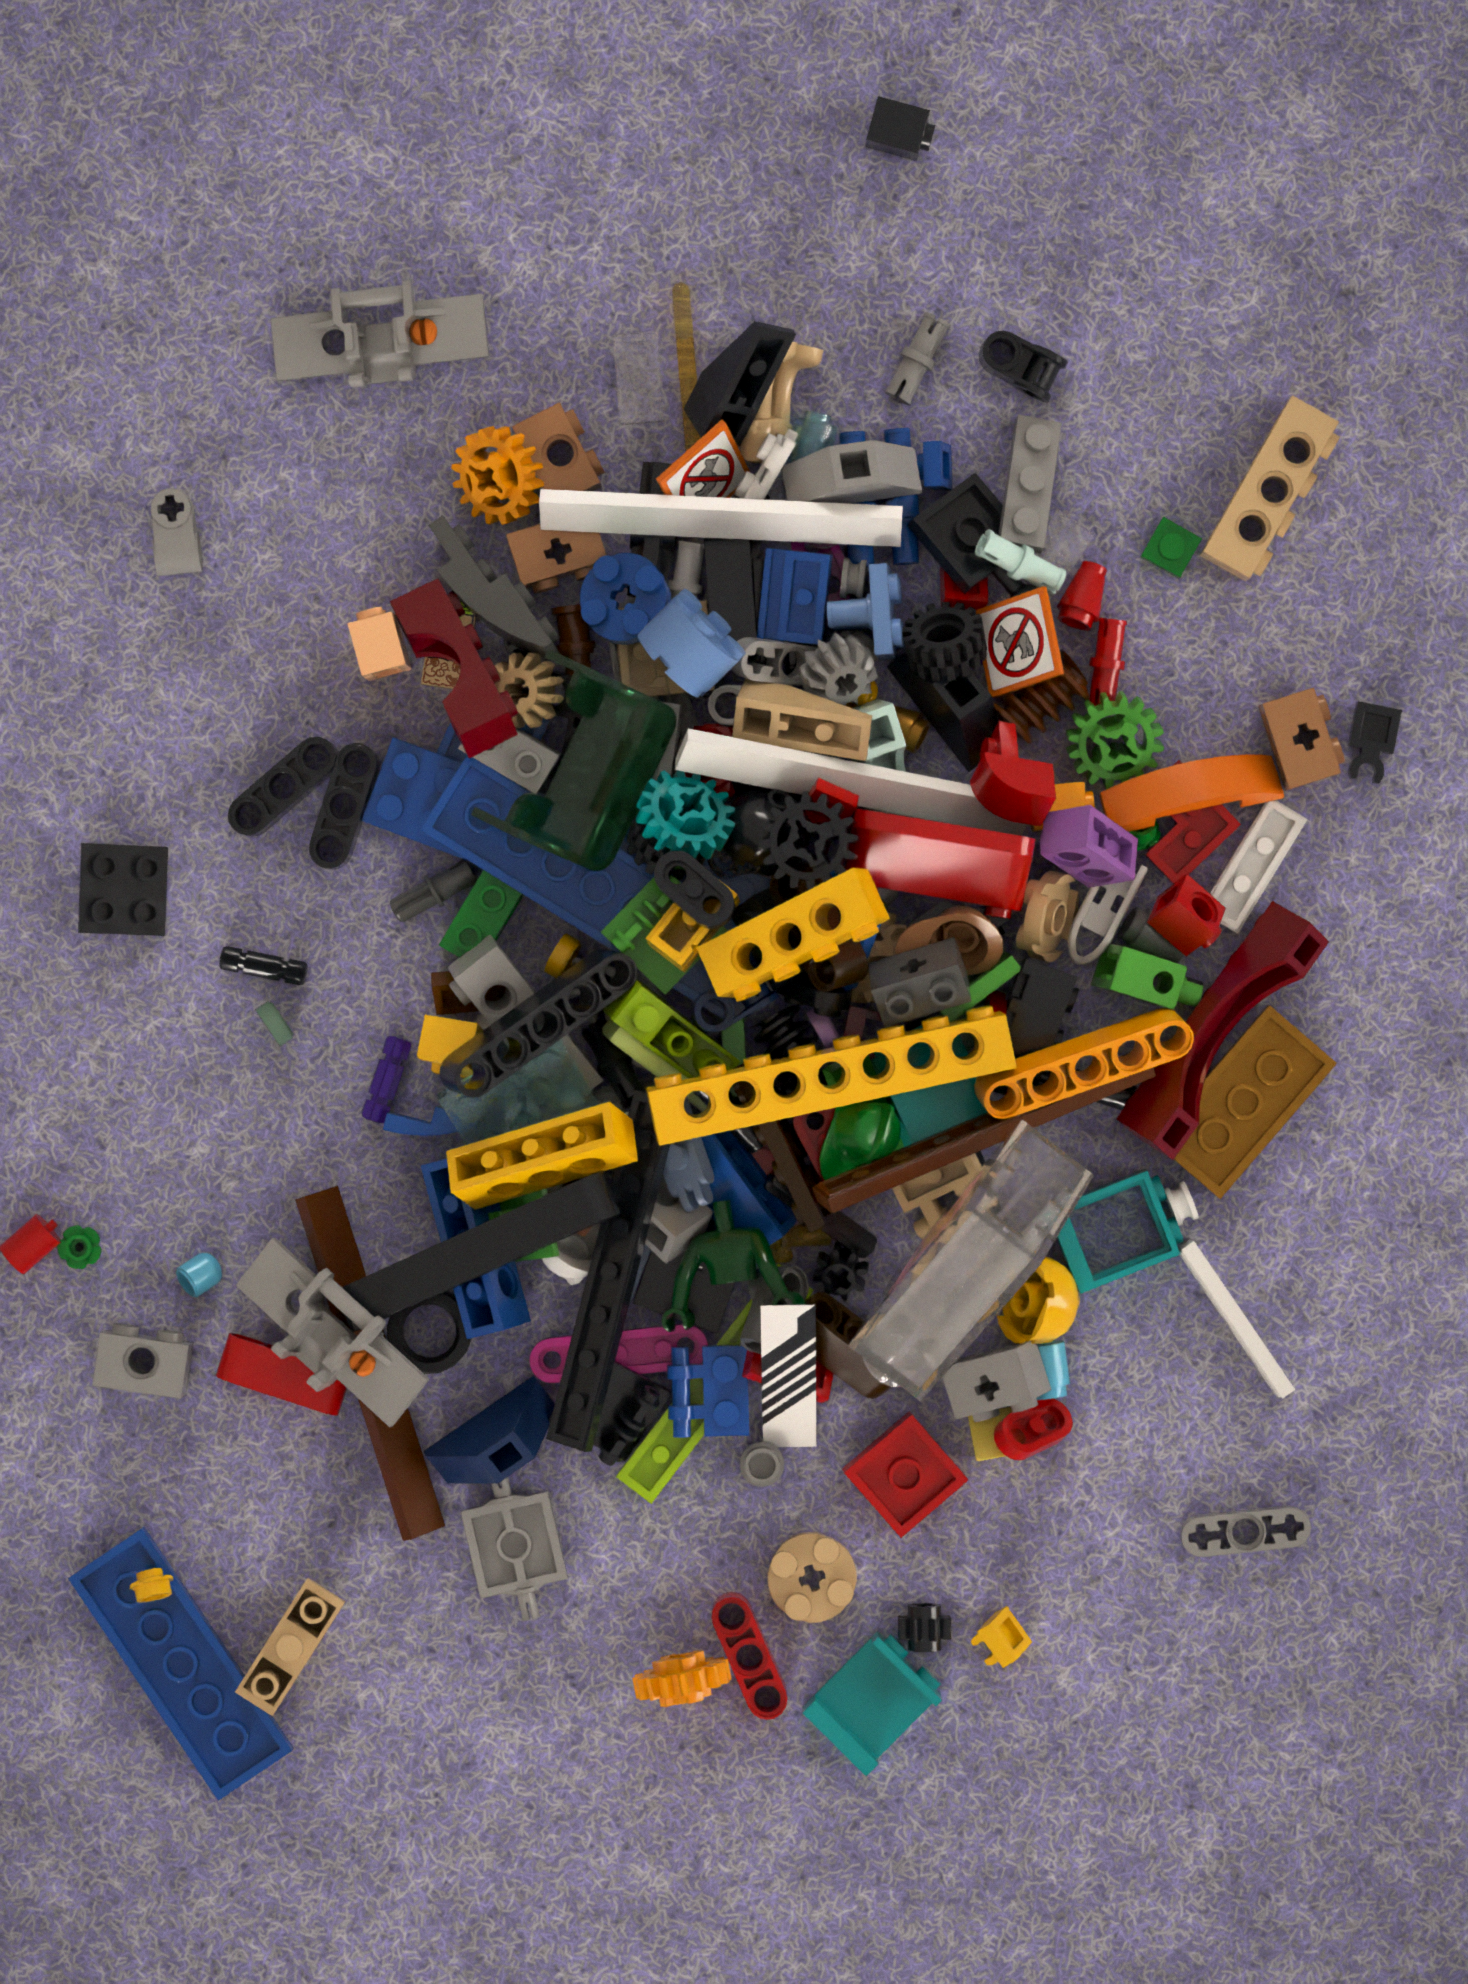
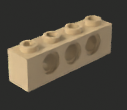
M1292 395L1287 400L1199 556L1245 582L1251 578L1253 573L1260 577L1273 556V553L1268 551L1267 548L1274 535L1276 534L1283 538L1296 515L1289 511L1297 495L1305 499L1318 477L1311 470L1319 456L1327 460L1336 446L1340 436L1333 432L1339 421ZM1297 441L1304 446L1306 450L1304 462L1295 464L1286 459L1283 452L1286 442ZM1266 480L1278 481L1284 489L1282 501L1277 503L1267 501L1261 492L1262 483ZM1243 519H1254L1260 524L1262 528L1260 540L1249 542L1242 538L1239 532V524Z

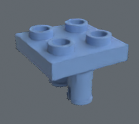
M887 563L868 564L870 593L867 594V598L827 601L828 627L832 631L870 629L873 632L875 656L879 660L897 659V649L905 648L902 635L904 622L901 621V618L895 619L894 604H902L901 578L898 577V573H892Z

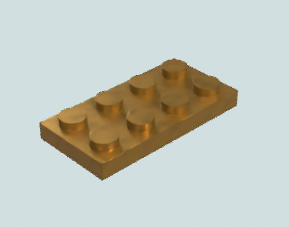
M1267 1005L1207 1074L1200 1100L1199 1125L1174 1160L1216 1197L1221 1199L1337 1063L1273 1007Z

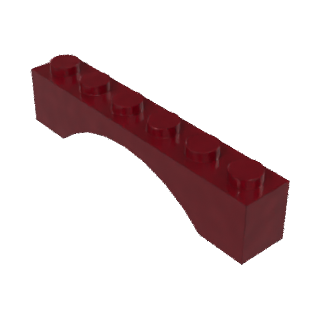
M1272 901L1265 912L1258 917L1253 929L1240 947L1230 956L1225 968L1212 986L1205 991L1202 1000L1187 1019L1186 1023L1190 1026L1194 1035L1192 1048L1181 1058L1154 1067L1156 1076L1141 1083L1134 1095L1126 1101L1123 1110L1116 1120L1137 1138L1174 1160L1199 1125L1200 1100L1204 1080L1212 1060L1226 1036L1240 1019L1261 1000L1280 988L1303 979L1329 941L1309 921Z

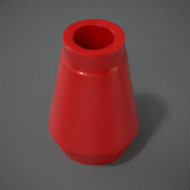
M1082 561L1080 569L1076 572L1057 604V608L1060 610L1057 619L1061 623L1078 630L1090 631L1093 623L1099 621L1107 569L1104 566L1091 561Z

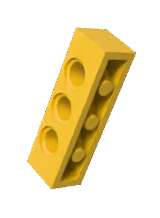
M851 868L696 948L717 996L735 997L736 1001L739 1002L760 993L762 990L759 985L774 978L775 982H780L800 972L798 965L812 958L814 962H820L840 952L837 945L851 938L856 943L874 936L879 932L877 925L890 918L868 869ZM833 906H837L841 913L840 923L835 929H832L827 922L828 912ZM796 925L800 929L802 937L799 946L793 949L788 942V934L791 928ZM757 945L762 952V961L754 969L750 964L749 954L752 948Z
M610 1101L446 1151L450 1191L475 1210L638 1161L633 1120Z

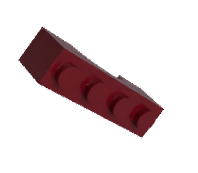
M437 578L389 601L416 658L440 657L450 660L460 667L458 681L453 690L442 701V704L468 758L474 757L517 736L518 733L512 718L519 715L507 690L499 694L495 684L500 682L501 679L490 657L481 660L477 650L483 648V645L472 623L463 626L460 617L466 614L456 593L451 591L446 594L440 580Z

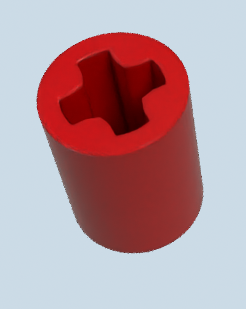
M35 1214L0 1245V1251L9 1263L24 1275L61 1243V1239L54 1231L58 1224L53 1219L47 1223L41 1216Z

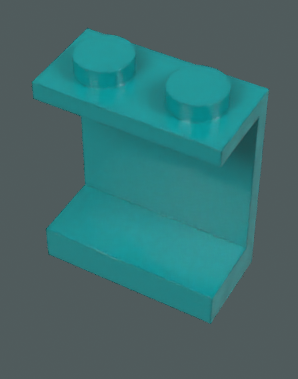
M878 1631L802 1706V1713L865 1776L879 1764L878 1758L932 1703L937 1706L942 1701L941 1694L936 1690L941 1685L939 1680L923 1665L916 1670L905 1659L910 1652L895 1636L890 1634L885 1639Z

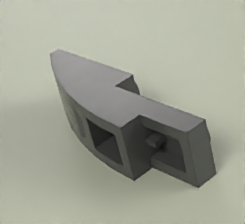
M442 515L428 525L451 558L450 561L438 568L437 571L451 590L456 593L461 603L479 621L503 639L527 652L538 653L540 657L552 661L562 657L553 644L560 639L559 635L546 616L537 621L530 610L537 603L522 582L513 586L505 573L497 578L484 558L475 562L468 552L475 545L460 523L452 528Z

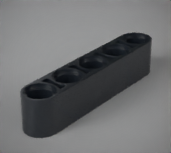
M598 949L590 953L449 1054L443 1060L440 1067V1078L443 1085L451 1091L468 1097H479L486 1094L626 993L635 984L637 979L635 962L630 956L607 949ZM611 961H614L616 972L614 977L607 982L604 976L605 968ZM578 986L580 990V999L579 1002L571 1008L569 1004V995L570 992ZM542 1012L545 1017V1023L543 1028L538 1033H535L533 1021L536 1015ZM507 1038L509 1050L503 1058L499 1059L497 1056V1046L502 1039ZM471 1064L473 1076L467 1084L462 1085L460 1080L462 1069L466 1065Z

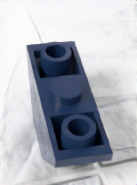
M533 1375L423 1452L447 1483L498 1484L536 1457L549 1428L550 1422L548 1419L553 1413L555 1402Z

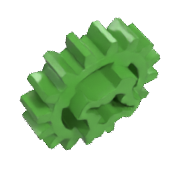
M1123 691L1118 692L1115 701H1110L1105 692L1100 693L1101 704L1097 706L1086 700L1084 705L1087 713L1084 716L1073 713L1071 716L1074 723L1078 726L1077 729L1066 730L1068 740L1075 743L1068 746L1066 751L1070 758L1076 759L1073 763L1076 772L1080 774L1087 771L1086 779L1091 785H1094L1099 778H1102L1106 789L1113 786L1114 780H1120L1122 783L1129 780V777L1133 775L1136 777L1143 775L1142 769L1145 766L1156 768L1158 763L1152 756V753L1164 751L1162 742L1155 739L1162 735L1164 731L1160 723H1152L1157 717L1151 707L1143 710L1144 703L1138 696L1129 704ZM1138 723H1140L1143 729L1142 745L1134 737L1138 731ZM1087 736L1095 743V747L1091 751L1093 754L1092 758L1087 754ZM1121 736L1125 744L1112 742L1108 745L1104 737L1108 739L1111 737L1117 740Z

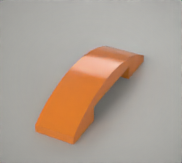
M1245 754L1206 758L1155 770L1100 792L1099 798L1105 816L1126 831L1131 832L1154 827L1156 818L1238 801L1240 808L1283 799L1284 792L1272 756Z

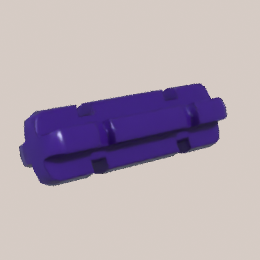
M388 1036L382 1050V1053L386 1054L385 1058L378 1061L368 1091L372 1096L370 1100H365L361 1112L365 1119L376 1123H385L386 1115L391 1109L390 1106H387L388 1101H394L405 1068L401 1066L402 1060L407 1061L411 1050V1043L407 1040L395 1036Z

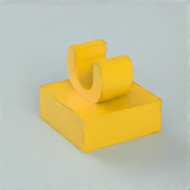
M1005 1606L995 1612L982 1625L977 1634L972 1638L971 1644L976 1646L980 1642H985L992 1652L984 1660L986 1665H994L999 1662L1002 1668L1016 1661L1029 1647L1032 1640L1010 1609Z

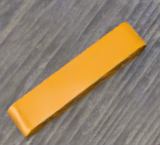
M1168 1008L1155 1009L1016 1058L1017 1068L978 1076L974 1084L975 1095L986 1111L994 1118H1011L1181 1058L1192 1048L1194 1042L1193 1031L1174 1010ZM1173 1025L1177 1026L1176 1033L1171 1039L1160 1041L1161 1033L1165 1028ZM1135 1041L1134 1048L1129 1054L1118 1056V1049L1124 1042ZM1088 1055L1092 1056L1093 1059L1088 1068L1082 1071H1075L1076 1063L1080 1058ZM1045 1070L1050 1071L1049 1079L1044 1084L1039 1086L1032 1085L1037 1073ZM1003 1085L1008 1086L1007 1093L1003 1098L996 1101L990 1100L991 1092L995 1088Z

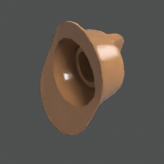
M957 905L945 909L938 917L922 920L910 925L899 936L895 946V955L955 937L968 975H974L990 970L999 962L1003 953V938L997 927L991 923L989 917H985L979 910L972 907Z

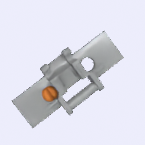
M412 279L402 280V285L342 292L341 288H332V311L270 318L277 381L351 374L349 375L350 387H361L368 384L413 381L416 379V367L425 366L424 364L489 357L483 294L415 301ZM403 303L404 315L392 318V322L359 325L348 320L346 309ZM332 331H342L344 333L345 351L342 354L330 355L325 350L324 340Z
M272 1238L236 1284L244 1294L288 1333V1336L281 1342H276L271 1350L280 1359L296 1356L315 1373L309 1377L306 1383L316 1392L329 1387L338 1379L389 1427H393L430 1379L383 1337L382 1329L385 1327L386 1321L379 1315L374 1317L333 1280L334 1274L328 1268L315 1275L276 1238ZM301 1290L302 1293L298 1297L300 1308L299 1312L296 1313L291 1305V1297L295 1291ZM325 1297L362 1330L358 1336L323 1305Z

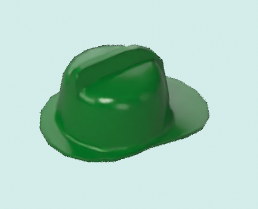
M884 1097L836 1107L819 1157L820 1172L824 1180L863 1164H870L873 1160L881 1159L895 1151L900 1141V1122L894 1112V1107L888 1104Z

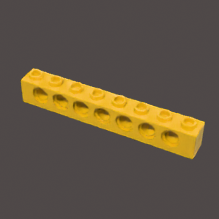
M983 1006L967 1010V1018L949 1022L948 1015L937 1016L922 1020L923 1028L905 1031L904 1025L890 1026L877 1030L878 1038L860 1041L858 1034L832 1040L834 1046L832 1048L816 1051L815 1044L803 1045L788 1049L789 1057L772 1061L770 1054H762L743 1059L744 1067L727 1070L725 1063L700 1068V1076L682 1080L681 1073L654 1078L655 1086L647 1087L646 1093L656 1140L659 1146L1015 1069L1017 1066L1006 1014L1001 1011L994 1012L993 1006ZM961 1033H971L974 1038V1048L971 1053L962 1057L955 1056L952 1050L954 1038ZM918 1042L927 1043L930 1048L928 1061L921 1066L910 1065L907 1058L909 1048ZM872 1052H881L886 1058L884 1070L875 1076L866 1075L863 1070L865 1057ZM827 1062H837L842 1069L839 1081L833 1085H823L818 1079L820 1067ZM785 1071L795 1073L797 1077L795 1090L788 1095L777 1094L773 1088L776 1076ZM746 1081L753 1087L751 1099L742 1105L730 1102L729 1090L731 1086L736 1082ZM693 1091H702L707 1094L709 1099L707 1108L700 1114H690L684 1109V1100Z

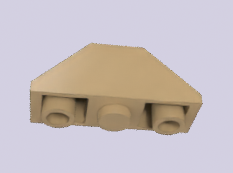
M307 1578L235 1693L273 1716L346 1601L310 1578Z

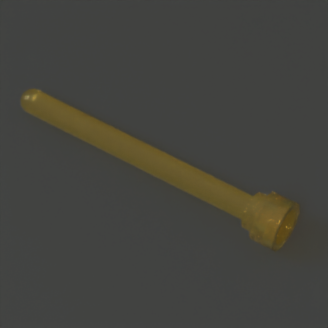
M678 282L672 288L686 452L701 437L684 411V407L697 383L690 290L687 284Z

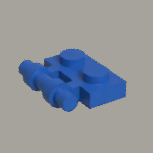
M703 1345V1363L689 1364V1347H671V1365H667V1379H672V1405L668 1406V1419L673 1420V1437H691V1419H704L705 1437L750 1436L748 1379L742 1377L747 1349L741 1345ZM703 1378L704 1404H690V1379Z

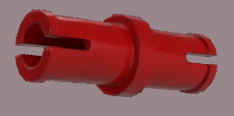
M1099 618L1095 657H1090L1089 666L1093 667L1089 701L1094 706L1101 704L1100 693L1103 692L1106 693L1110 701H1115L1119 673L1120 670L1125 669V661H1121L1127 621Z

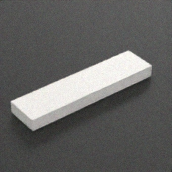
M1189 1239L1178 1247L1180 1257L1273 1393L1283 1399L1293 1392L1295 1388L1196 1243Z

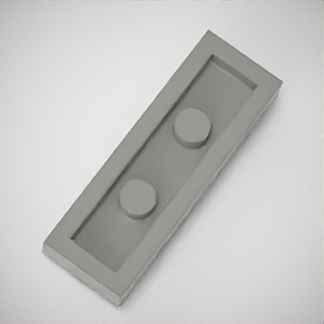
M1018 414L1014 424L999 536L1019 547L1025 544L1033 548L1034 553L1041 554L1045 547L1062 423Z

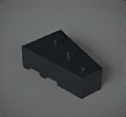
M1028 959L1021 960L1020 972L1016 974L1007 1000L1006 1014L1015 1059L1062 1042L1064 1030L1059 1029L1064 1013L1070 1014L1074 1007L1079 988L1074 987L1077 976ZM1045 1071L1037 1073L1032 1085L1039 1086L1044 1084L1049 1079L1050 1073ZM998 1086L993 1092L1006 1095L1008 1086Z

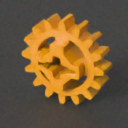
M494 426L478 430L477 433L467 435L465 437L467 445L457 447L455 451L462 461L451 466L452 470L460 473V479L452 484L453 488H463L465 494L459 500L461 505L471 502L473 504L471 516L475 518L485 514L486 524L500 521L504 525L531 513L529 506L539 503V497L533 492L534 489L544 486V481L536 478L535 471L543 468V464L539 462L533 463L531 456L536 451L535 446L524 448L522 444L525 435L519 433L511 436L510 427L508 426L497 429ZM488 447L498 448L496 452L488 453L485 451ZM508 498L509 500H511L507 504L498 502L499 499L503 500Z
M702 1650L662 1656L660 1660L652 1662L653 1669L644 1670V1673H638L634 1675L635 1677H632L636 1699L640 1701L659 1699L661 1707L703 1701L704 1697L712 1695L711 1688L721 1687V1684H727L730 1682L729 1680H732L728 1658H705L704 1651Z

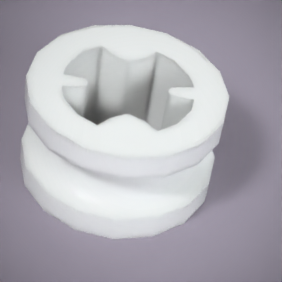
M1184 1181L1178 1183V1188L1175 1190H1170L1168 1187L1164 1189L1167 1196L1166 1202L1178 1226L1183 1225V1220L1187 1217H1191L1193 1220L1199 1218L1191 1194Z

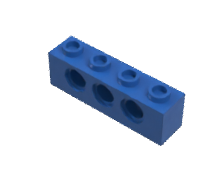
M447 1158L421 1165L441 1242L489 1221L488 1213L501 1211L500 1203L475 1210L452 1194L450 1191ZM515 1261L453 1288L467 1339L503 1331L531 1321Z

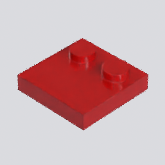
M910 1411L842 1468L844 1474L900 1538L968 1481L966 1475Z

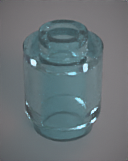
M805 411L804 418L795 417L792 430L797 432L798 436L794 441L796 445L786 461L791 463L828 446H834L838 427L830 424L831 416L814 411Z

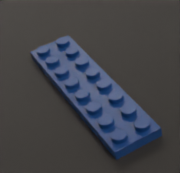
M465 757L420 829L423 833L612 951L619 953L621 952L601 931L654 877V872L652 875L645 872L647 865L644 863L638 866L634 862L635 858L473 757ZM731 918L724 927L729 931L735 928L736 925ZM750 951L749 961H752L755 958ZM700 959L672 988L695 1001L700 995L713 988V985ZM707 1000L702 1007L723 1019L724 1009L718 1001Z

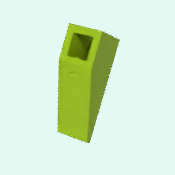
M636 979L635 984L626 993L602 1009L613 1022L687 1078L700 1076L699 1069L706 1066L725 1063L726 1069L730 1070L737 1067L741 1062L638 979Z

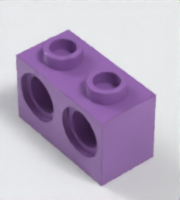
M1091 805L1048 813L1043 822V831L1040 834V854L1088 888L1135 879L1138 838Z

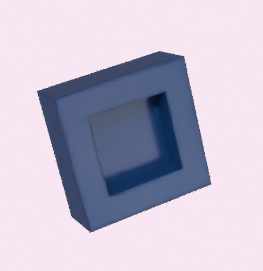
M942 441L923 442V453L918 454L917 465L920 480H924V487L935 491L952 490L951 445Z

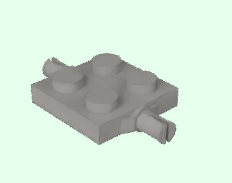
M507 1477L501 1481L502 1487L500 1483L491 1484L494 1493L493 1499L484 1505L462 1509L460 1512L480 1599L499 1594L517 1595L522 1621L530 1620L527 1602L529 1603L532 1619L541 1617L534 1591L545 1584L568 1579V1573L549 1490L528 1495L512 1494Z

